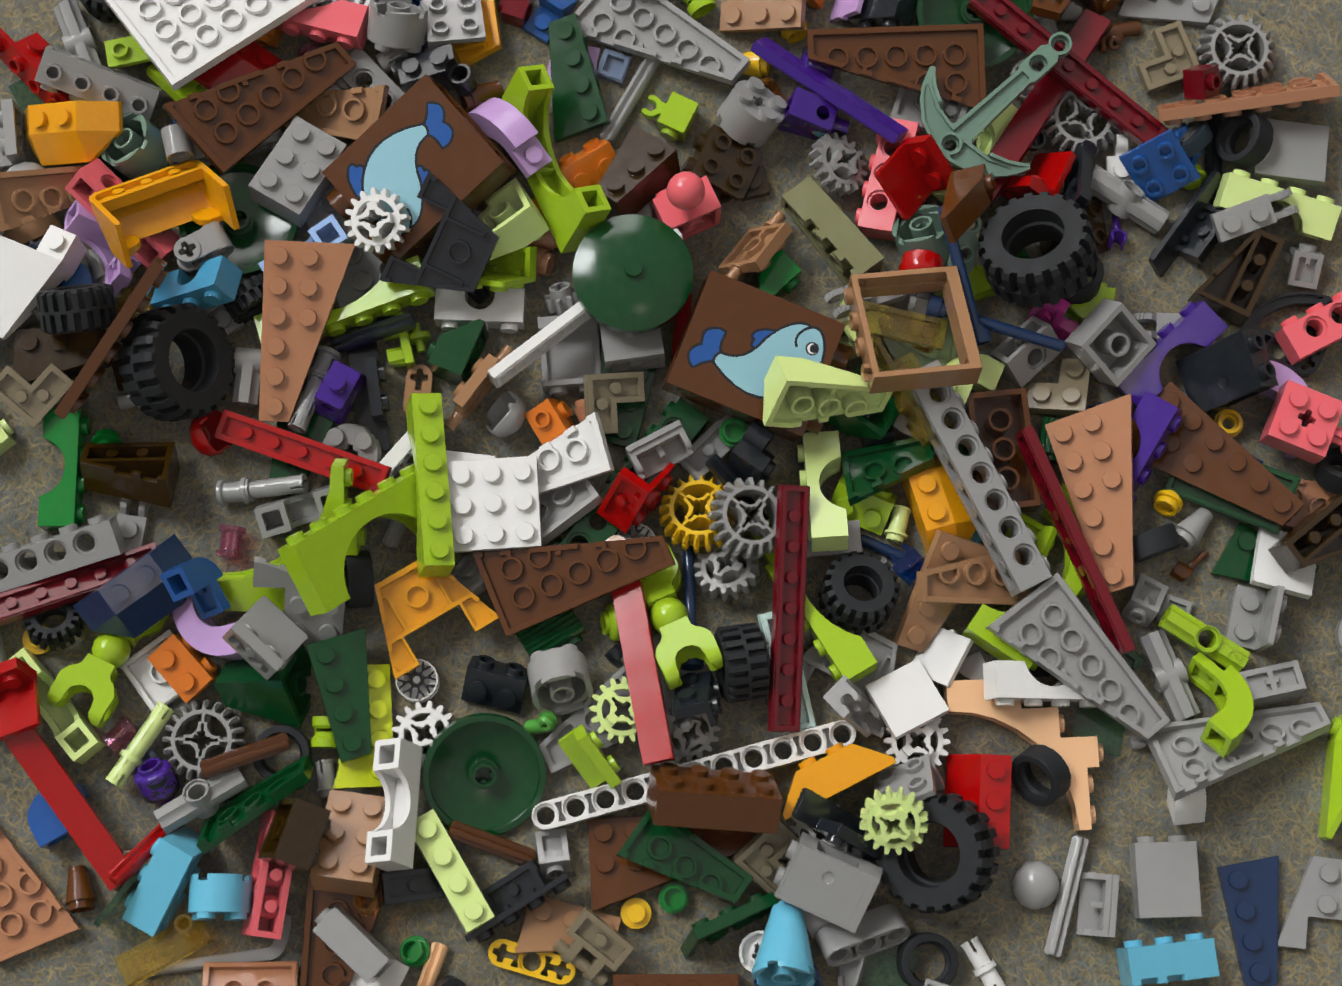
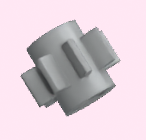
M392 48L388 52L379 51L380 53L375 55L379 67L386 74L391 72L395 78L398 77L396 60L408 57L407 52L399 48Z
M566 281L551 285L549 287L550 294L544 295L549 313L555 312L556 316H560L579 302L574 287L571 288L570 283Z

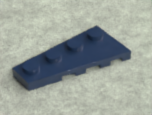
M1279 856L1216 867L1243 986L1277 985Z

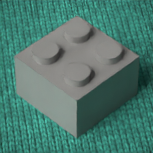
M1105 298L1065 340L1068 347L1099 382L1115 387L1122 383L1157 344L1122 302Z

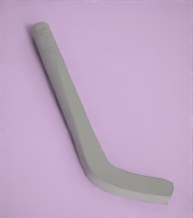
M285 913L281 940L274 939L271 946L267 948L142 965L143 977L160 974L203 969L204 962H260L276 959L281 956L288 943L291 930V916Z

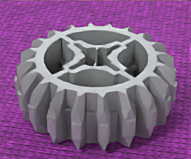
M1231 14L1226 16L1224 21L1221 18L1216 19L1214 26L1208 25L1205 29V34H1202L1199 39L1201 45H1198L1196 53L1201 55L1198 57L1199 64L1218 65L1221 76L1220 89L1225 84H1229L1230 93L1236 89L1237 85L1239 89L1248 88V85L1250 87L1257 86L1259 81L1262 82L1267 78L1268 72H1271L1274 67L1272 62L1275 60L1277 53L1272 50L1275 48L1276 42L1268 41L1271 37V32H1262L1264 23L1258 26L1253 24L1254 17L1249 18L1247 22L1244 21L1242 14L1238 15L1236 20L1233 19ZM1232 35H1238L1242 38H1235ZM1251 44L1257 52L1258 60L1254 59L1255 55L1250 50ZM1215 45L1219 47L1218 51L1223 56L1222 62H1220L1216 55ZM1241 47H1243L1240 53L1234 55L1231 59H1229L1235 51H1238ZM1235 67L1239 68L1242 71H1235L1230 68Z
M1069 89L1044 126L1047 128L1044 132L1046 137L1053 136L1049 143L1050 147L1057 144L1061 145L1058 152H1064L1067 149L1076 154L1078 146L1083 141L1089 140L1093 142L1097 147V153L1093 156L1094 158L1098 155L1099 150L1105 152L1108 149V143L1113 144L1116 139L1114 134L1118 133L1119 129L1092 107L1084 105L1083 102L1085 101ZM1068 104L1070 116L1066 117L1063 122H1060L1059 110ZM1079 116L1087 121L1083 124L1081 121L1078 122L1076 118ZM1102 118L1103 131L1094 137L1093 124ZM1068 133H1075L1079 138L1073 137Z
M753 477L746 479L745 483L741 478H737L734 481V485L727 482L723 486L724 491L718 490L715 493L717 500H712L709 504L714 511H710L707 514V518L715 521L709 526V530L718 531L714 541L717 542L722 539L725 542L722 545V550L726 551L729 547H732V556L737 557L742 551L744 559H749L752 553L758 559L763 556V552L770 554L774 551L777 497L775 498L772 494L775 491V486H771L767 490L764 489V480H760L756 485ZM749 497L755 499L756 502L754 504H747L742 500L739 502L735 498ZM764 508L767 511L769 522L763 517ZM727 509L729 510V513H728V514H729V515L733 518V520H734V528H733V529L731 528V526H730V524H729V521H728ZM755 510V512L751 515L752 518L750 519V523L748 522L744 527H742L743 523L746 521L745 519L747 517V514ZM750 532L754 536L759 535L763 539L748 540L741 537V534Z
M208 699L204 700L202 709L197 701H192L191 712L186 706L180 707L184 716L180 717L173 714L171 718L177 722L174 727L171 725L165 726V729L172 732L171 737L165 736L162 738L163 742L171 743V746L165 748L163 753L165 755L174 754L168 760V763H171L172 766L180 763L175 772L182 775L187 770L186 779L190 781L195 778L196 774L197 779L206 780L201 772L200 762L210 758L211 753L216 748L226 747L224 751L226 753L236 749L237 745H246V740L237 739V736L246 732L245 728H234L240 723V717L235 716L229 719L233 713L231 708L228 707L222 712L223 704L217 701L212 708L211 701ZM201 717L196 731L182 736L186 727L192 721ZM211 717H216L222 722L226 729L227 737L214 734ZM205 734L206 737L218 742H210L209 745L205 744L206 748H203L202 745L191 740H199ZM181 745L194 747L195 758H198V766L193 765L186 759Z

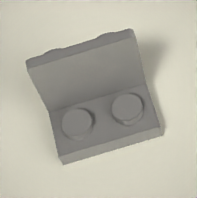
M422 0L428 6L427 51L450 43L486 40L480 0Z
M13 98L1 100L0 169L10 168L16 163L26 161L22 110Z
M1236 585L1234 587L1225 637L1246 650L1258 653L1273 646L1274 642L1277 643L1281 634V625H1278L1279 615L1285 611L1287 605V596L1284 595L1285 586L1278 585L1266 592Z
M262 596L225 633L222 639L268 680L307 639V635L266 596Z
M929 754L914 757L906 763L884 769L878 774L873 775L874 791L878 790L883 795L886 794V787L890 786L892 792L897 793L901 786L904 790L903 794L906 796L912 791L915 792L914 802L934 796L936 791L945 788L944 780Z

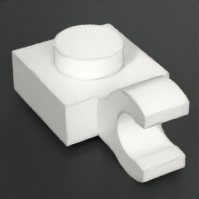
M1116 134V139L1113 142V156H1106L1105 170L1121 181L1129 180L1134 183L1119 159V156L1128 152L1129 137L1125 134Z

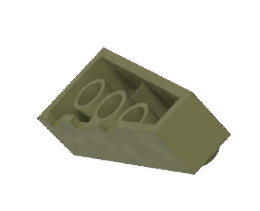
M808 176L782 195L781 206L845 286L848 285L850 275L880 272L884 256L845 215L841 207L833 202L828 196L825 187L820 186L821 182H815L811 176Z

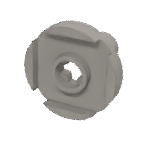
M341 424L330 429L323 440V444L343 451L348 449L351 444L353 445V450L358 451V456L378 463L381 461L382 450L378 439H375L374 435L370 432L371 430L362 424Z

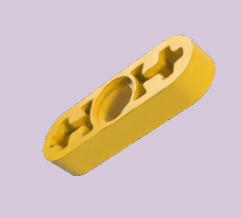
M495 940L488 949V957L493 965L555 984L563 985L569 983L576 973V967L569 963L566 964V968L571 970L570 975H564L562 980L558 979L557 973L548 970V976L541 975L546 966V956L552 957L553 959L550 964L556 966L560 965L561 961H563L560 959L561 955L555 953H537L541 958V965L535 971H529L524 967L523 959L525 955H519L518 967L511 966L514 959L504 958L503 962L497 961L498 955L494 954V949L501 948L502 944L507 945L508 952L515 953L518 943L511 940Z

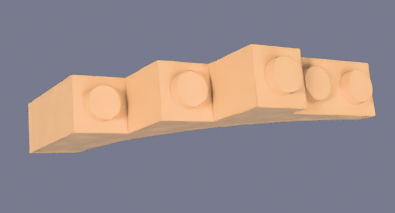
M983 679L957 680L952 682L950 688L943 686L944 702L949 708L948 714L968 715L992 721L1013 731L1030 745H1045L1054 749L1062 756L1068 765L1071 775V786L1066 793V797L1071 807L1074 831L1092 830V824L1096 823L1095 806L1090 805L1089 793H1093L1094 782L1092 774L1088 775V769L1100 767L1099 762H1103L1104 758L1103 745L1098 743L1097 736L1061 738L1060 733H1064L1065 722L1063 714H1059L1058 707L1022 708L1021 704H1024V701H1014V706H996V701L984 700Z

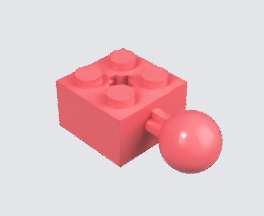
M679 172L669 180L667 189L660 191L655 195L656 198L652 199L653 218L665 223L673 230L677 228L683 235V240L720 224L721 205L707 176L700 178L693 172Z
M1288 380L1277 392L1259 442L1314 465L1326 457L1330 443L1340 446L1342 453V428L1337 426L1342 414V401ZM1302 420H1303V421L1305 422V424H1306L1305 427L1301 425V424H1302Z

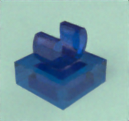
M903 544L902 548L906 551V555L898 560L892 554L890 560L894 564L892 567L893 571L910 585L916 579V572L921 570L925 557L915 548L911 549L908 545Z

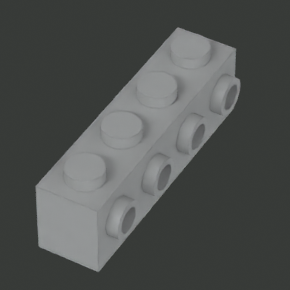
M51 45L45 47L34 81L41 83L40 88L56 94L58 90L69 94L68 98L73 101L122 102L123 114L133 112L135 115H142L149 121H151L162 90L158 86Z

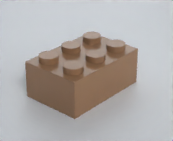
M330 789L326 809L331 811L328 818L331 819V826L327 835L321 837L317 848L320 849V855L315 866L311 867L310 878L313 889L375 898L381 869L365 863L367 832L373 831L380 825L385 812V797Z

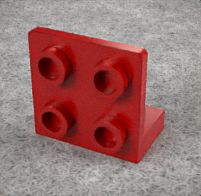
M928 134L906 138L875 173V177L902 220H909L933 191L947 190L950 173L953 172V169L932 135Z
M1072 151L1036 154L1026 175L1012 176L1000 195L1009 201L1015 197L1016 199L1023 198L1024 194L1028 193L1040 195V192H1050L1051 196H1055L1056 193L1060 194V188L1072 169L1076 154Z
M670 462L650 484L624 466L616 476L596 513L625 534L633 525L639 527L648 515L647 510L652 513L662 499L659 496L660 491L664 493L672 483L674 478L670 474L675 465Z
M17 657L0 663V741L41 725L37 671Z

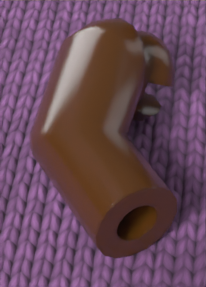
M1140 21L1111 25L1105 37L1106 49L1109 51L1118 50L1126 36L1140 35Z

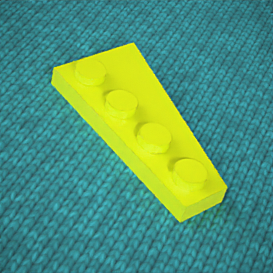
M390 664L367 665L371 755L342 764L339 758L337 776L334 779L333 789L382 787L379 778L373 772L375 741L393 739Z

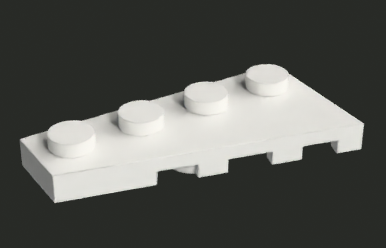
M598 412L588 415L585 420L576 426H571L562 435L551 442L543 444L537 451L529 455L537 456L539 495L614 471Z

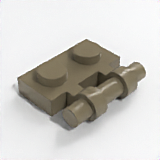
M587 907L583 909L566 930V934L573 938L574 941L568 945L559 938L552 947L561 955L560 959L567 964L572 963L583 972L582 976L589 982L593 980L599 986H603L608 980V976L600 971L603 966L606 965L615 972L635 948L634 944ZM583 947L596 957L591 963L579 954Z

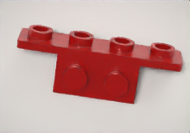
M0 28V59L45 104L73 101L68 98L69 95L66 92L58 90L56 94L40 88L41 83L34 81L45 47L50 44L38 32L15 42Z

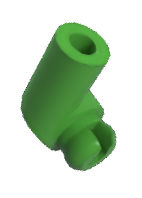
M544 710L539 714L538 719L527 720L524 727L532 735L553 732L556 729L558 717L553 711Z

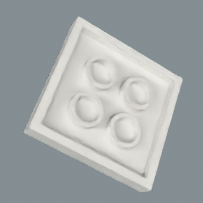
M537 456L447 461L454 553L525 549L542 546Z

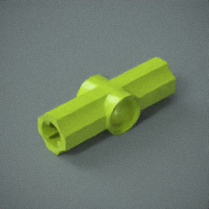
M1171 604L1164 611L1159 620L1158 627L1188 645L1193 652H1201L1224 669L1232 665L1240 672L1249 660V651L1220 634L1217 628L1204 624L1174 604ZM1202 631L1206 632L1209 636L1207 647H1202L1199 643V635Z

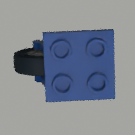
M1194 121L1188 124L1183 122L1177 128L1173 127L1119 156V159L1134 183L1143 190L1146 197L1155 202L1201 178L1195 164L1198 157L1202 155V150L1211 142L1213 133L1205 121Z

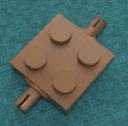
M779 210L775 211L770 220L765 222L764 225L748 229L717 268L721 274L737 280L745 273H760L768 268L771 263L770 259L786 245L785 240L793 231L787 222H783L786 219L785 214Z
M504 344V347L496 357L489 353L485 359L479 358L471 369L472 376L466 383L462 381L453 393L455 408L453 409L454 412L444 423L445 427L454 432L463 418L468 420L494 386L490 381L487 371L514 350Z

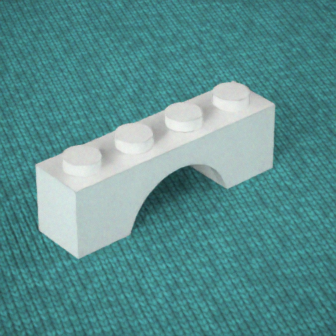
M995 660L983 663L984 700L996 701V706H1014V701H1024V707L1042 706V702H1051V707H1070V702H1079V708L1096 707L1059 680L1053 686L1040 683L1031 675L1025 661Z
M401 737L375 741L373 772L379 778L384 790L385 812L380 825L373 831L367 832L365 863L387 872L413 869L422 747Z

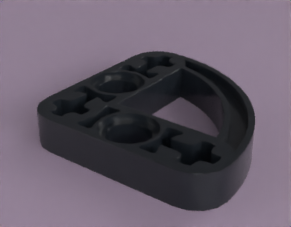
M1292 292L1279 295L1255 309L1238 331L1259 329L1264 340L1268 339L1265 349L1269 360L1283 364L1302 378L1309 377L1319 368L1327 348L1307 357L1308 364L1311 367L1303 370L1301 369L1302 363L1300 362L1292 366L1286 363L1288 359L1285 354L1281 359L1272 357L1269 351L1272 344L1279 345L1274 333L1257 325L1268 315L1284 308L1312 307L1320 302L1325 306L1333 301L1329 296L1313 292ZM1332 312L1334 314L1331 315L1332 319L1338 323L1340 316ZM1306 325L1307 333L1315 330L1313 327Z

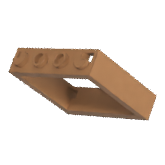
M957 265L850 275L848 287L843 291L845 305H850V329L856 332L855 351L857 356H861L863 363L861 365V378L863 382H867L870 394L977 384L983 366ZM942 291L960 364L879 372L862 298Z

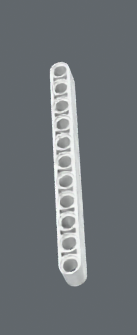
M839 720L689 761L677 766L691 768L692 765H703L709 769H715V764L719 760L725 759L732 764V768L742 772H752V770L756 769L768 771L801 762L813 756L826 755V749L839 743L833 736L834 729L838 727H843L849 732V741L842 743L845 747L855 741L856 729L847 721ZM809 735L816 736L820 741L819 750L809 751L804 746L805 737ZM779 743L787 744L791 749V756L787 759H779L774 753L775 746ZM750 751L758 752L762 758L761 765L755 768L749 767L745 762V755ZM650 772L621 780L622 782L613 789L606 784L541 802L533 808V823L541 830H552L648 804L646 796ZM631 784H640L644 789L642 798L639 800L628 798L626 794L627 788ZM610 792L614 796V803L611 807L604 809L598 806L597 797L600 793ZM573 800H580L584 803V812L578 817L569 815L567 811L568 804ZM544 808H550L555 813L553 822L548 825L540 824L538 821V813Z

